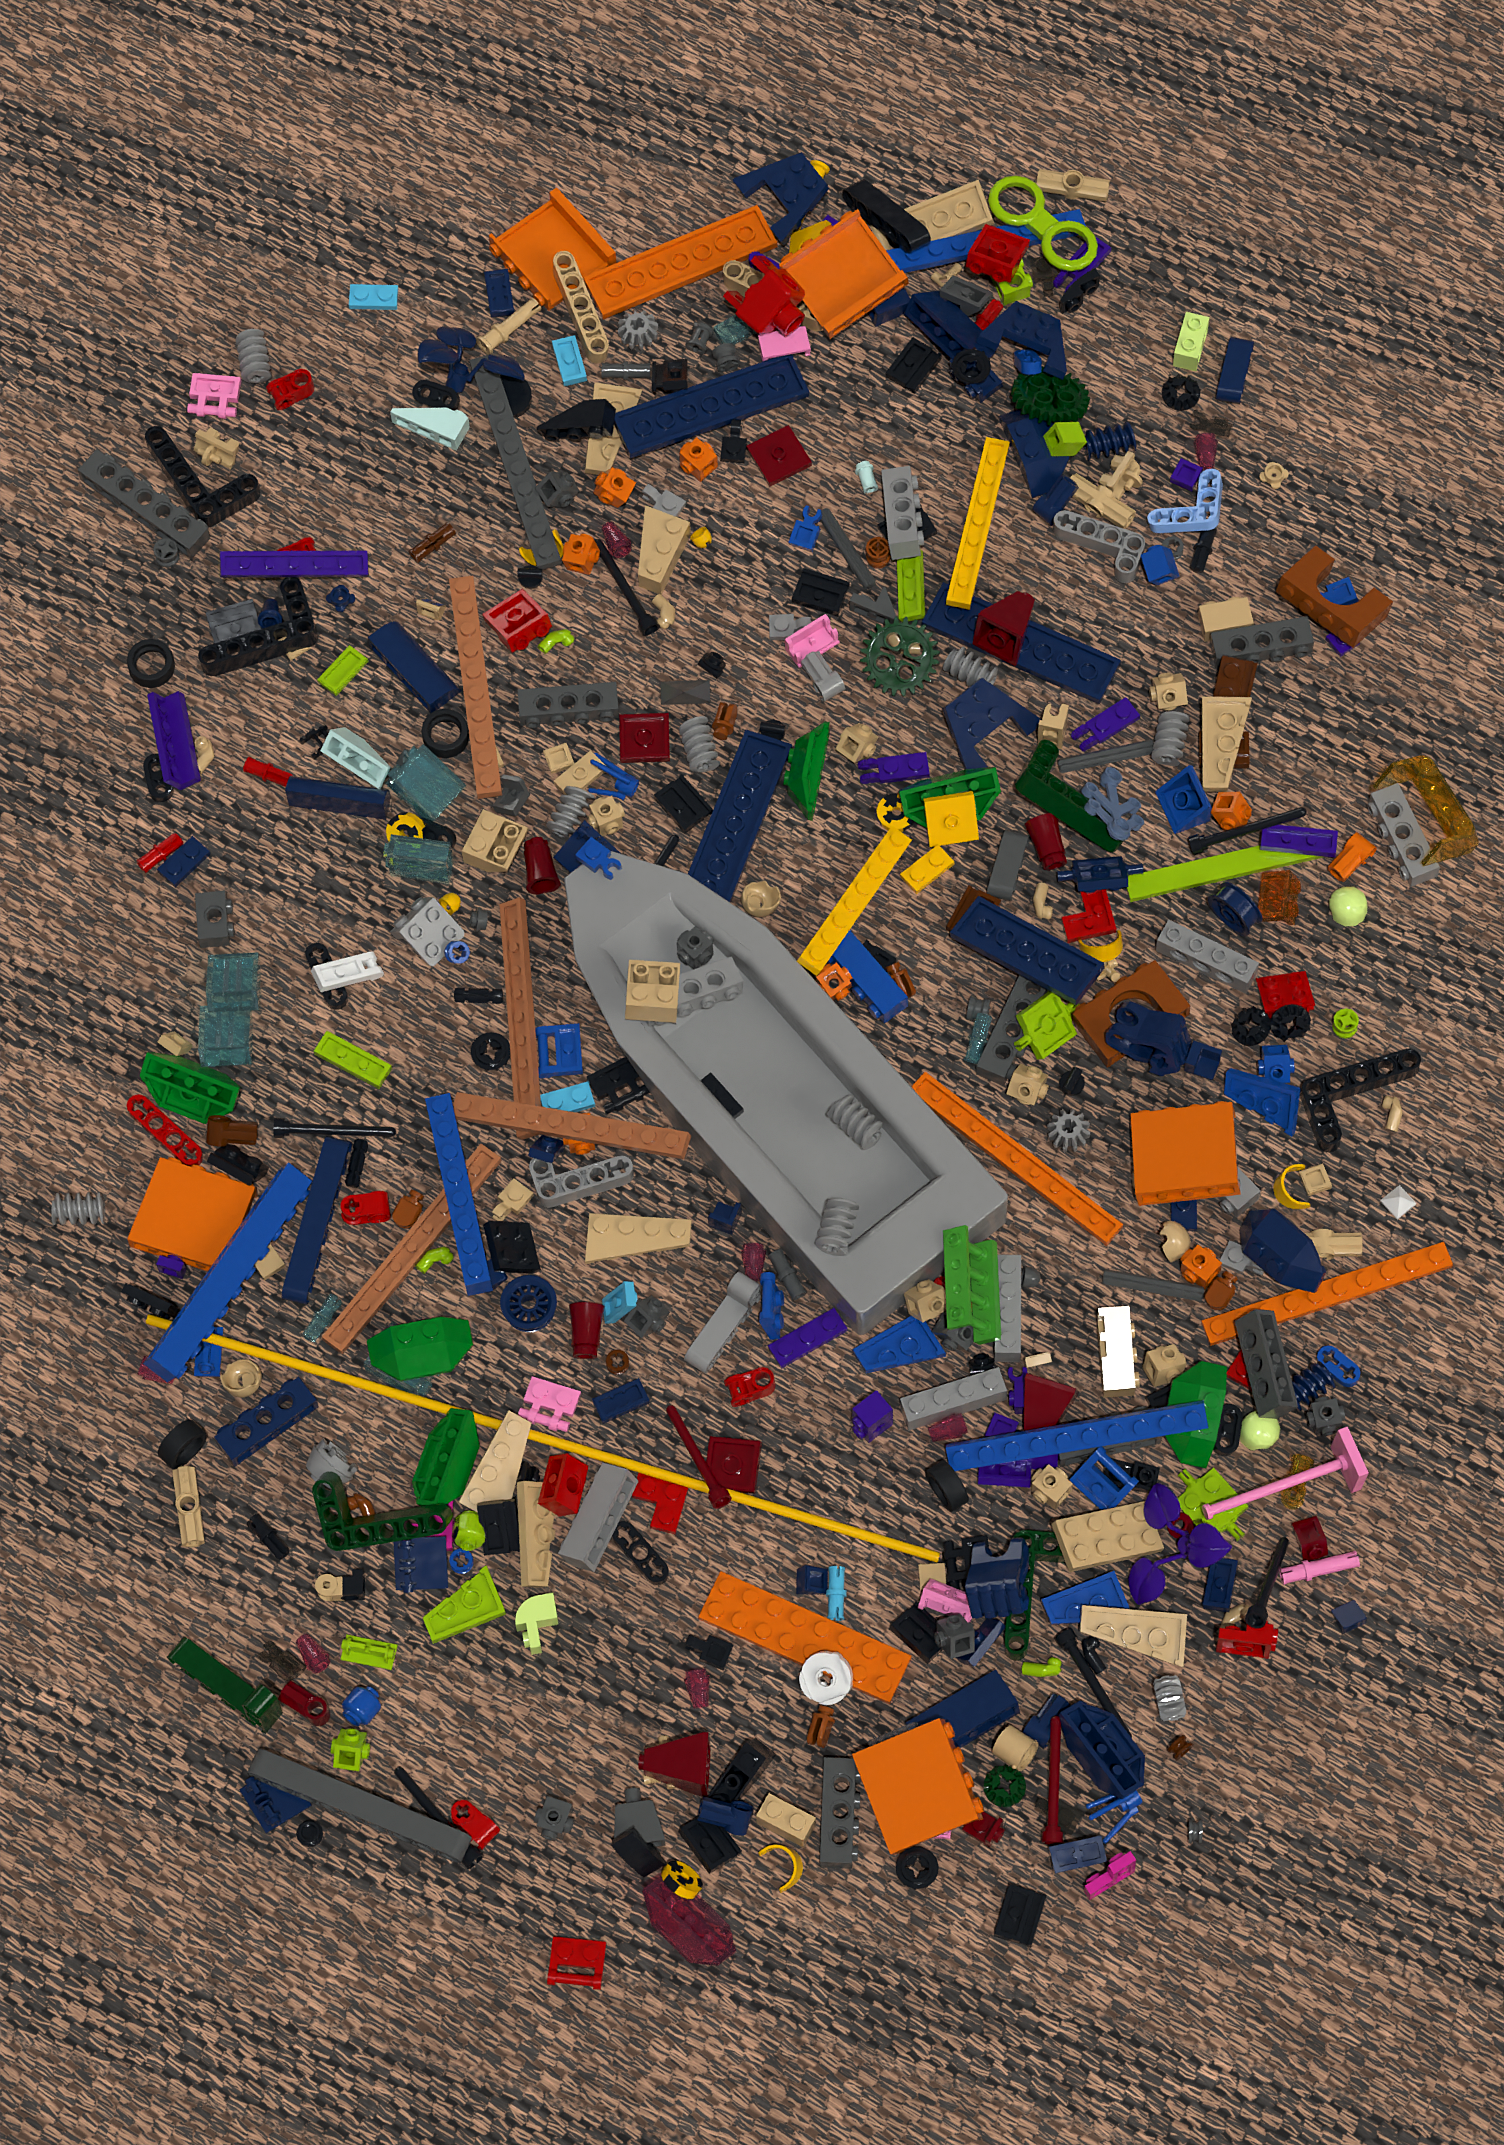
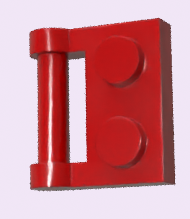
M553 1937L547 1985L556 1986V1983L592 1986L595 1990H601L607 1943L603 1941ZM558 1966L595 1969L594 1976L560 1973L557 1971Z

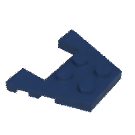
M802 152L733 179L734 184L745 198H748L767 184L789 213L770 227L783 246L790 240L788 237L794 230H798L801 226V220L808 211L811 212L829 189L827 183Z
M1015 301L979 334L976 343L996 351L1002 336L1048 355L1043 372L1062 380L1067 372L1060 319Z
M979 678L942 708L952 738L955 739L960 761L963 762L965 770L988 767L974 749V746L1009 717L1025 737L1036 730L1039 720H1042L984 678Z

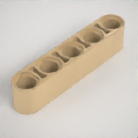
M560 251L556 253L553 259V275L588 360L592 363H601L608 356L609 344L574 256L568 251ZM561 263L568 264L569 267L561 268L558 265ZM575 284L577 288L569 289L567 285ZM583 305L586 309L578 310L575 306ZM592 326L594 327V330L587 331L584 329V327ZM601 347L603 350L601 352H595L592 350V348Z
M736 260L727 262L723 267L724 285L732 291H738L744 297L748 288L752 284L758 283L765 276L763 273ZM732 274L738 275L737 277H730ZM801 300L798 304L801 307L798 309L805 314L801 325L812 331H822L821 326Z

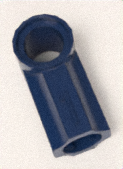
M1061 474L1048 493L1042 495L1035 502L1032 510L1050 526H1053L1056 513L1065 510L1064 507L1078 490L1077 483L1066 475Z
M1053 1693L1038 1715H1034L1030 1719L1023 1733L1037 1740L1038 1746L1045 1749L1050 1739L1051 1718L1053 1716L1059 1717L1060 1712L1072 1705L1060 1695Z
M703 1797L699 1806L697 1821L721 1826L731 1834L744 1836L747 1834L754 1808L743 1801L727 1803Z

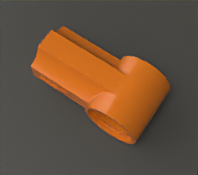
M1356 832L1347 841L1343 848L1344 850L1330 863L1327 870L1337 880L1344 883L1361 864H1366L1365 860L1375 854L1377 847Z

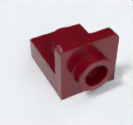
M1317 1516L1292 1523L1293 1532L1301 1548L1303 1561L1319 1559L1328 1555L1327 1539Z
M982 1812L983 1820H976L966 1824L962 1832L990 1848L993 1841L998 1843L1005 1832V1829L1002 1828L1004 1820L1000 1817L995 1819L989 1814Z

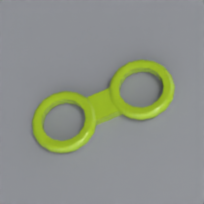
M1015 175L1002 178L991 188L988 202L992 213L997 219L1006 224L1014 226L1025 225L1027 229L1041 240L1043 256L1051 265L1061 270L1076 271L1082 270L1092 263L1098 249L1095 235L1088 227L1079 222L1069 220L1059 222L1044 209L1045 198L1043 191L1035 182L1026 177ZM1008 187H1021L1029 191L1034 197L1035 206L1030 212L1023 215L1010 214L1000 206L999 194ZM1061 232H1074L1082 236L1086 241L1088 251L1077 260H1066L1057 256L1052 250L1051 240Z

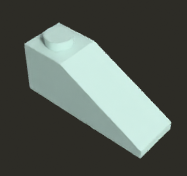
M392 408L390 412L392 423L453 450L458 449L470 428L468 417L459 410L453 411L449 408Z
M343 727L329 731L321 752L380 789L390 770V766L364 739L349 729Z

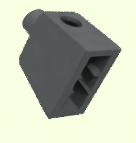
M640 1788L624 1790L626 1803L615 1805L614 1839L634 1827L646 1844L651 1842L654 1847L666 1846L664 1833L653 1800L642 1801Z

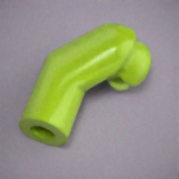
M567 629L553 631L537 645V648L544 654H547L556 643L562 642L564 646H569L574 642L575 638L570 634L571 631Z
M444 1246L430 1249L415 1267L425 1274L434 1262L441 1261L443 1264H449L453 1260L454 1255L449 1252V1248Z
M1054 1657L1049 1658L1047 1664L1024 1662L1022 1674L1034 1677L1057 1676L1062 1670L1060 1668L1062 1662Z

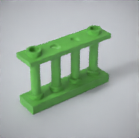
M966 1225L943 1230L947 1329L953 1330L966 1326L973 1327L974 1343L978 1345L1001 1340L997 1242L991 1239L974 1244L970 1243L968 1226Z

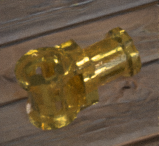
M1301 1454L1292 1455L1291 1462L1293 1464L1289 1476L1309 1470L1314 1466V1460ZM1306 1482L1283 1490L1281 1502L1286 1508L1295 1510L1303 1505L1306 1495ZM1292 1491L1297 1492L1295 1498L1290 1496Z

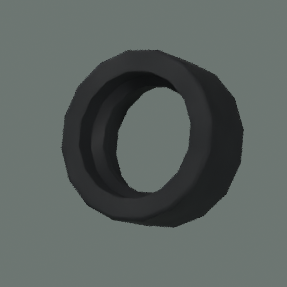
M156 639L141 640L134 644L128 652L126 660L129 674L133 681L141 687H160L173 676L175 670L173 654L164 642ZM148 652L160 653L165 658V666L156 674H142L138 671L136 665L140 656Z
M445 708L435 710L426 717L422 724L421 733L424 746L436 757L446 759L455 757L463 752L468 745L469 730L467 722L455 710ZM441 722H452L458 726L460 736L452 744H437L431 738L432 728Z
M185 1420L166 1435L158 1448V1456L172 1469L182 1467L201 1450L207 1438L206 1432L193 1420Z
M945 1460L940 1461L925 1471L932 1490L949 1512H953L969 1502V1497L963 1483Z

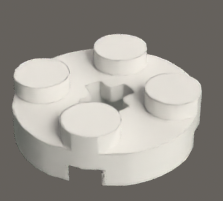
M820 1651L806 1660L800 1672L799 1682L802 1691L809 1699L820 1702L819 1704L832 1705L841 1701L853 1686V1672L848 1661L839 1652ZM822 1671L832 1675L833 1678L830 1680V1685H827L826 1681L821 1682Z

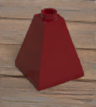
M1016 591L980 611L972 644L1016 666L1033 612L1035 599L1032 595Z
M1026 1373L1024 1431L1059 1425L1077 1398L1079 1391L1076 1388Z
M702 1732L644 1749V1754H639L638 1769L643 1770L644 1775L675 1786L694 1795L707 1797L711 1756L709 1733Z

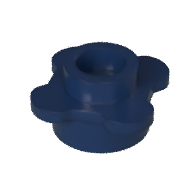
M338 585L326 596V601L334 605L337 612H344L346 606L355 602V595L350 594L344 585Z

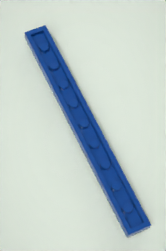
M1080 209L1052 215L1059 222L1069 220L1085 225ZM1007 224L996 227L1029 239V246L1041 244V240L1027 229L1025 225L1014 226ZM981 230L933 240L911 253H907L901 248L886 251L900 271L903 270L904 273L967 260L968 252ZM1069 231L1061 232L1055 235L1051 241L1077 236L1078 234Z
M1204 1400L950 1443L946 1444V1452L949 1465L954 1471L1206 1429L1208 1428V1420Z

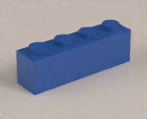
M849 930L827 964L832 963L834 965L837 962L840 968L846 967L853 978L850 982L853 987L852 992L860 1001L864 1000L868 1005L867 1008L870 1014L875 1019L879 1018L885 1024L908 1007V996Z

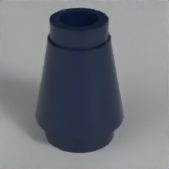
M267 599L264 602L258 616V624L262 629L282 623L278 602L274 599Z

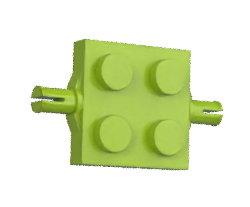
M1048 991L1016 1015L1024 1036L1014 1042L1015 1048L1018 1051H1022L1026 1046L1030 1045L1037 1060L1046 1058L1077 1035L1072 1024L1071 1013L1080 1004L1075 1005L1069 1002L1065 1005L1058 995Z
M1214 1467L1203 1477L1196 1480L1187 1469H1184L1183 1473H1179L1178 1477L1188 1486L1186 1491L1178 1497L1181 1511L1191 1517L1195 1526L1202 1523L1211 1524L1220 1533L1227 1530L1236 1541H1239L1240 1537L1242 1538L1245 1533L1235 1523L1238 1517L1248 1509L1247 1504L1215 1514L1209 1520L1205 1518L1202 1510V1505L1204 1504L1212 1505L1237 1496L1238 1494Z

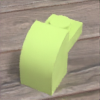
M553 1593L537 1595L527 1599L521 1604L516 1613L517 1631L527 1630V1632H522L524 1646L525 1648L530 1647L531 1655L542 1653L538 1628L558 1625Z

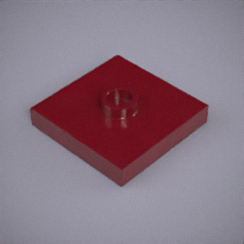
M789 425L746 446V450L769 487L812 466V461Z
M669 713L619 714L620 763L670 761Z
M710 1436L706 1463L718 1485L737 1492L755 1494L762 1442Z

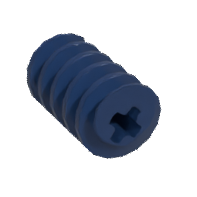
M1129 422L1123 424V430L1119 424H1115L1113 431L1110 426H1105L1104 433L1100 428L1095 429L1094 435L1090 429L1085 432L1087 443L1084 445L1088 461L1091 460V453H1094L1096 458L1100 459L1101 451H1104L1106 457L1110 456L1111 449L1114 450L1116 455H1119L1120 447L1127 453L1129 446L1132 445L1136 451L1135 435Z
M1318 1361V1364L1312 1363L1310 1370L1303 1369L1301 1375L1296 1374L1293 1376L1292 1384L1298 1404L1296 1410L1299 1412L1302 1410L1300 1402L1307 1406L1310 1405L1309 1396L1313 1399L1319 1398L1318 1390L1326 1395V1385L1332 1389L1336 1388L1331 1373L1322 1362Z

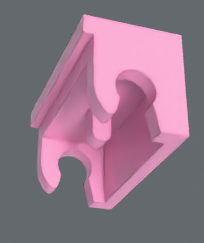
M805 326L798 327L787 336L781 331L758 335V346L762 362L767 361L769 358L804 352L805 356H810L811 348Z
M824 614L785 639V650L798 668L802 667L801 661L807 654L813 651H819L823 654L840 643L837 629L831 628L830 619Z
M931 1578L923 1589L918 1608L923 1610L925 1607L949 1616L961 1614L967 1622L971 1623L972 1616L966 1592Z

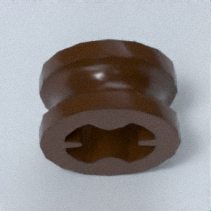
M622 1350L611 1351L606 1357L608 1371L615 1375L625 1373L629 1367L628 1355ZM615 1357L617 1360V1357H621L623 1366L613 1367L612 1359Z
M1185 1735L1180 1736L1167 1749L1168 1753L1175 1755L1174 1759L1176 1761L1190 1751L1194 1745L1192 1742L1188 1743L1186 1741L1187 1737Z

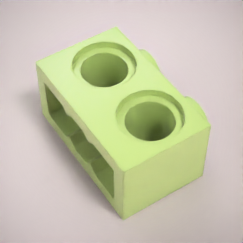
M1190 312L1185 313L1174 352L1173 366L1197 371L1208 333L1209 317Z

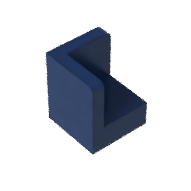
M1193 1040L1185 1061L1184 1071L1213 1080L1221 1061L1222 1050Z
M718 1201L714 1212L709 1213V1227L733 1235L742 1214L741 1204L736 1202L735 1206L732 1207Z

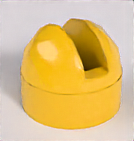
M701 527L690 536V539L698 548H706V542L711 544L712 536L706 527Z
M447 893L439 899V903L449 915H452L459 909L461 900L457 894Z

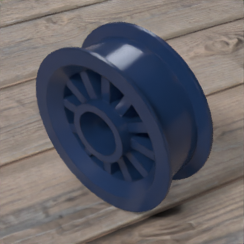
M1223 882L1220 886L1221 890L1216 895H1209V906L1214 914L1236 934L1246 937L1250 933L1249 929L1254 924L1262 922V914L1253 900L1244 891L1232 883Z
M534 1275L520 1276L509 1282L500 1298L501 1311L506 1320L515 1329L523 1332H535L546 1327L551 1322L557 1306V1297L553 1287L543 1278ZM526 1301L536 1303L532 1309L522 1307Z

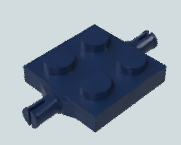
M1122 856L1072 860V870L1057 871L1058 882L1073 880L1077 884L1078 892L1092 893L1101 889L1119 890L1123 887H1128L1129 875L1143 874V864L1127 865L1123 861Z

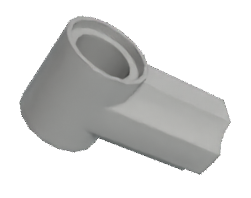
M819 651L807 654L801 661L802 667L813 682L816 693L819 692L823 697L821 699L823 702L845 691V685L840 675L836 671L831 670Z

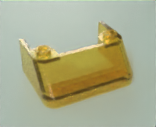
M1419 755L1391 763L1373 785L1375 790L1413 780L1449 837L1439 840L1423 859L1422 865L1427 866L1472 853L1479 844L1474 824L1434 761L1427 756Z

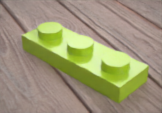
M921 550V556L897 559L899 620L902 623L905 617H908V621L925 617L923 551Z
M329 1031L325 1032L314 1049V1055L377 1089H380L392 1070V1065Z

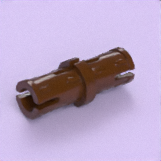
M446 522L434 533H428L424 536L425 539L408 552L419 563L434 550L437 552L443 543L456 535V532L451 524Z

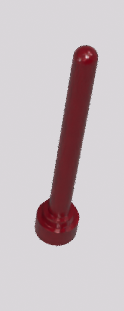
M669 1405L666 1408V1412L709 1488L708 1499L715 1509L725 1507L730 1503L731 1495L727 1488L718 1485L676 1407Z
M1053 1716L1050 1723L1048 1823L1045 1826V1831L1042 1832V1844L1047 1845L1063 1844V1832H1061V1827H1058L1061 1722L1058 1716Z

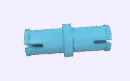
M830 1566L828 1568L829 1589L826 1590V1597H828L827 1619L833 1621V1618H836V1621H843L844 1598L847 1597V1591L844 1590L845 1567L839 1566V1569H837V1566Z

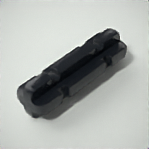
M455 988L454 1001L465 1003V1000H468V1003L487 1004L489 1001H492V1004H501L503 1002V990L492 989V991H489L486 988H469L468 990H465V988Z
M364 1139L354 1140L348 1174L345 1179L347 1187H359V1175H362L366 1157L364 1153H367L368 1142Z

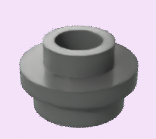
M476 907L475 912L470 914V926L474 927V932L486 930L488 912L487 910H482L481 907Z

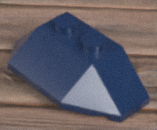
M1022 409L1000 415L998 418L1007 440L1010 442V447L1032 498L1048 493L1059 476L1064 473L1069 456H1051L1043 436L1055 422H1051L1050 426L1045 420L1038 423V418L1035 417L1030 420L1029 413L1021 414Z
M1275 1208L1250 1210L1239 1230L1243 1253L1279 1284L1312 1293L1317 1292L1326 1274V1270L1321 1265L1319 1254L1312 1239Z
M1081 1700L1059 1713L1067 1748L1099 1790L1124 1799L1144 1786L1145 1755L1113 1713L1087 1705L1086 1702Z

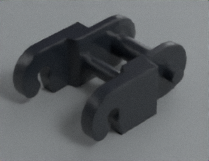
M327 725L320 726L318 730L312 729L305 734V739L302 737L299 740L301 745L311 738L319 743L321 747L317 750L318 753L314 752L311 755L314 760L324 754L321 752L324 743L318 737L323 734L327 738Z

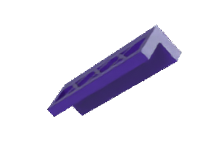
M177 691L165 698L154 692L147 694L163 781L179 790L201 781L184 694Z

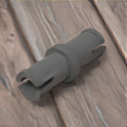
M623 361V363H602L601 378H623V380H628V378L650 379V363L628 364V361Z
M783 1249L775 1250L769 1254L768 1258L778 1273L777 1279L779 1282H783L791 1300L795 1301L805 1296L807 1292L796 1276L797 1270L795 1267H791Z

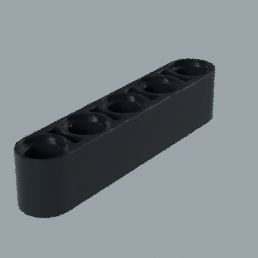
M862 179L842 190L843 199L849 208L853 211L858 209L863 219L905 252L911 253L930 243L931 237L927 228L867 180Z

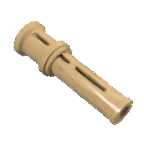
M530 298L528 302L502 323L493 324L490 331L483 336H478L476 343L479 348L489 355L493 353V349L499 344L506 343L512 332L537 312L541 311L540 305L536 307L539 304L537 300Z

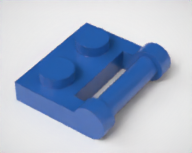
M579 1024L535 1028L538 1041L539 1078L583 1074ZM555 1036L557 1065L549 1066L548 1037Z
M764 1272L760 1275L762 1312L759 1313V1323L770 1340L780 1339V1329L784 1328V1319L781 1313V1306H784V1294L775 1284V1274Z
M1102 1446L1090 1456L1069 1480L1101 1510L1115 1508L1135 1487L1139 1480L1134 1476H1129L1105 1453L1107 1450ZM1099 1461L1125 1486L1122 1489L1118 1488L1094 1464Z

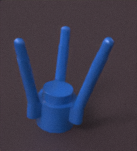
M594 753L605 765L594 759L590 760V763L617 778L614 788L618 789V792L589 788L588 792L617 797L623 801L626 796L632 798L640 780L626 773L598 753Z
M1137 1791L1124 1799L1110 1794L1086 1804V1808L1090 1809L1114 1799L1112 1803L1091 1814L1089 1820H1093L1115 1807H1118L1121 1812L1127 1811L1103 1839V1843L1106 1844L1133 1815L1139 1812L1137 1806L1142 1803V1799Z

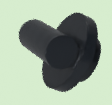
M534 565L518 568L517 578L519 583L528 589L538 587L543 580V569H537Z
M716 652L704 653L698 662L701 668L716 679L721 676L726 666L723 661L724 658Z
M774 719L766 722L761 721L760 731L762 735L778 740L784 738L786 725Z
M1073 1067L1072 1071L1065 1072L1061 1076L1059 1086L1066 1095L1075 1096L1083 1091L1085 1080L1081 1075V1069Z
M977 1354L969 1361L970 1376L996 1368L994 1358L989 1357L988 1354Z
M521 1462L516 1485L520 1481L539 1482V1469L535 1466L531 1467L528 1462Z

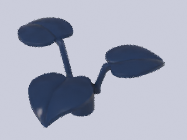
M439 327L436 336L440 341L426 339L421 342L418 348L419 363L437 362L449 364V373L445 386L454 389L458 393L464 391L466 382L472 381L473 376L482 365L485 369L497 374L523 381L525 379L518 362L509 356L501 354H489L488 359L482 358L469 374L468 367L460 363L463 347H475L476 338L470 331L463 328ZM446 344L458 346L457 353L452 348H448Z

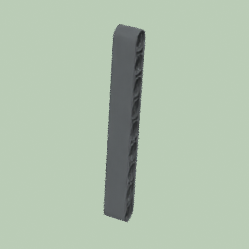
M263 1749L257 1750L247 1771L250 1777L259 1779L262 1783L456 1863L462 1862L472 1840L471 1836L460 1830Z

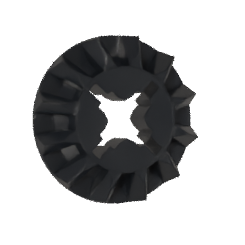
M975 347L972 349L964 348L961 352L956 353L952 361L953 373L962 382L969 384L979 383L985 380L990 373V358L985 355L984 351L981 352ZM977 360L976 368L972 366L966 370L968 362L971 363Z
M1178 374L1176 377H1169L1168 381L1163 383L1162 398L1165 404L1174 410H1188L1198 403L1201 389L1197 381L1191 379L1189 375L1185 377ZM1185 385V393H1182L1177 398V390H1180Z
M1295 1004L1285 1005L1273 1014L1270 1022L1271 1030L1275 1037L1280 1038L1283 1042L1288 1038L1295 1042L1296 1037L1304 1038L1307 1030H1310L1311 1018L1308 1011L1302 1006ZM1292 1020H1295L1296 1026H1291L1288 1030L1286 1023H1291Z
M1254 1006L1252 1008H1243L1239 1014H1235L1233 1023H1230L1232 1035L1242 1045H1257L1263 1042L1269 1035L1271 1020L1263 1009ZM1250 1020H1252L1258 1026L1251 1027L1248 1033V1029L1243 1025L1249 1024Z
M484 1033L478 1036L471 1046L470 1053L473 1062L477 1068L480 1067L486 1072L489 1070L498 1071L502 1066H506L507 1061L511 1057L508 1040L498 1033ZM487 1044L493 1050H498L495 1052L494 1060L489 1055H484L487 1053Z
M911 1847L901 1853L896 1862L897 1878H899L904 1886L914 1890L926 1889L935 1882L939 1866L936 1857L931 1851L923 1847ZM917 1858H920L921 1867L928 1870L920 1871L916 1879L914 1871L905 1867L914 1866Z

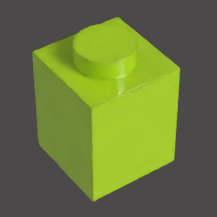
M1055 422L1043 436L1051 456H1075L1087 443L1079 422Z

